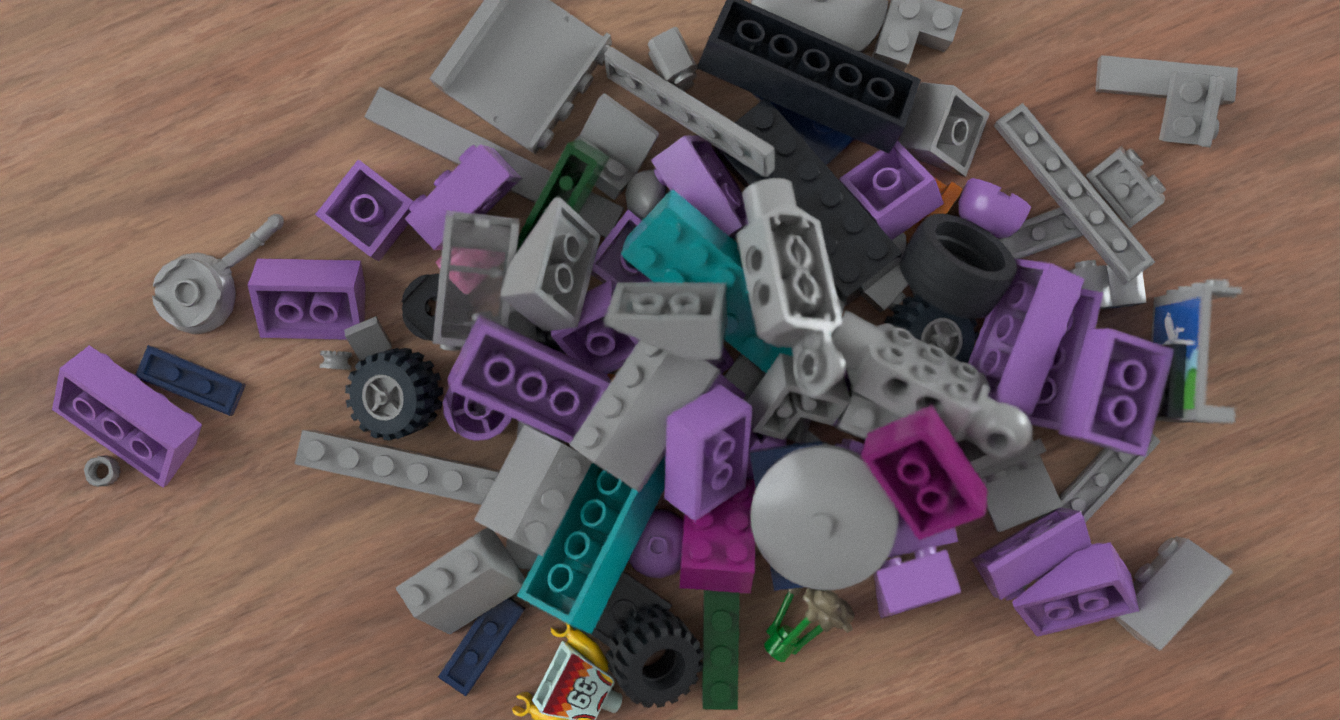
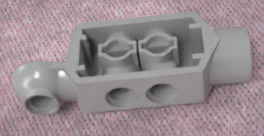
M781 178L762 180L750 185L742 193L749 225L736 234L757 335L769 344L780 347H792L794 377L798 387L808 396L822 395L842 379L845 373V360L843 355L833 347L830 332L842 324L843 321L820 222L797 207L792 183L789 180Z
M845 311L842 316L843 323L835 329L831 336L833 347L844 357L845 368L854 391L901 417L908 416L932 405L956 442L967 439L978 445L989 456L995 458L1017 454L1029 444L1032 436V425L1026 414L1015 406L997 403L988 398L990 386L985 375L978 372L975 367L955 360L946 355L937 346L928 345L918 340L903 328H896L889 323L876 327L849 311Z

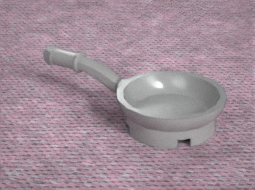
M280 214L269 216L268 220L258 230L252 232L246 241L223 257L222 260L197 252L181 255L163 266L154 278L153 287H156L155 296H152L153 305L159 315L178 330L191 334L208 333L223 325L232 313L236 299L235 284L230 268L253 253L259 246H264L265 241L283 227V216Z

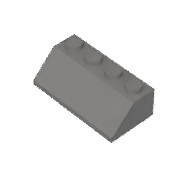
M639 340L569 445L604 470L640 492L666 454L667 416L696 400L702 394H706L721 371L707 361L681 358Z

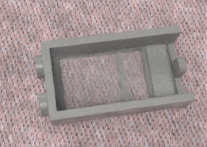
M446 211L433 344H440L441 349L448 351L461 350L479 315L508 327L510 304L503 300L500 295L509 264L516 255L519 231L518 219Z

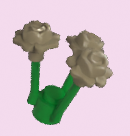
M801 588L786 589L788 592L773 623L766 630L770 637L764 642V648L774 659L785 662L791 654L796 655L804 645L823 631L828 632L833 627L843 628L847 633L852 631L853 628L850 623L854 620L855 614L847 601L839 598L831 590L808 588L807 593L803 596L809 606V609L805 612L806 617L795 629L788 625H783L781 628L782 620L794 596L799 595ZM818 621L819 625L800 639L799 635L811 622L816 623Z

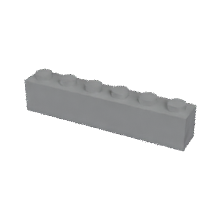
M313 429L302 430L295 464L480 505H482L500 471Z

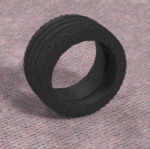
M933 214L928 216L918 227L905 248L900 260V270L908 285L933 306L957 317L979 319L986 317L1000 302L1012 284L1017 272V264L1008 248L984 228L954 215Z

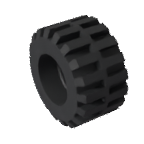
M652 608L650 613H647L646 610L638 611V616L635 618L630 615L625 619L627 623L623 627L618 625L615 629L616 637L610 638L608 642L611 650L606 651V658L609 661L608 667L626 696L637 705L641 703L643 707L651 708L655 704L657 708L665 707L668 701L672 704L679 701L678 697L681 694L686 696L691 691L689 689L691 684L696 685L699 680L696 674L702 672L703 663L700 660L704 656L702 649L699 647L700 643L678 616L675 617L668 610L662 613L659 608ZM666 649L663 656L657 662L644 666L651 655Z

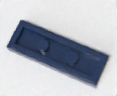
M151 345L147 346L135 374L143 381L228 416L234 415L246 386L242 382Z
M509 597L480 615L438 678L464 696H467L525 610V607Z

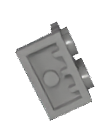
M607 94L600 96L581 134L575 139L583 140L610 157L594 186L615 200L626 189L630 179L638 173L656 142L659 132Z
M1041 438L1034 441L1036 448L977 473L988 489L986 508L998 532L1005 531L1062 506L1040 457L1041 454L1046 452Z

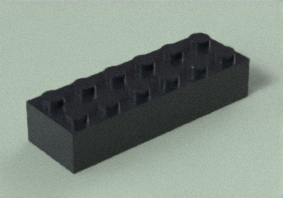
M726 0L697 66L699 70L888 154L905 129L921 79L745 0Z
M764 98L734 122L774 147V171L768 177L762 176L713 145L720 159L745 188L756 182L773 178L786 179L792 183L797 207L820 222L836 295L846 306L900 263L902 257L901 250L769 100Z

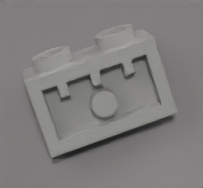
M1172 71L1159 140L1196 144L1210 148L1212 140L1216 139L1219 132L1217 114L1219 105L1223 104L1226 97L1224 78L1209 74Z
M1120 146L1114 153L1088 172L1086 177L1127 226L1131 228L1164 203L1165 196L1162 193L1166 191V188L1154 174L1148 177L1140 168L1144 163L1132 148L1126 151Z

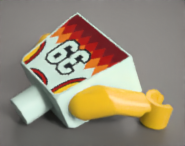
M567 623V629L562 634L554 627H551V633L554 636L566 637L568 643L561 642L534 697L529 692H522L516 696L518 699L526 702L527 709L516 705L512 708L513 713L520 717L529 713L533 720H596L601 708L616 713L622 703V694L611 690L614 678L608 672L609 662L599 645L579 629L574 631L573 626Z

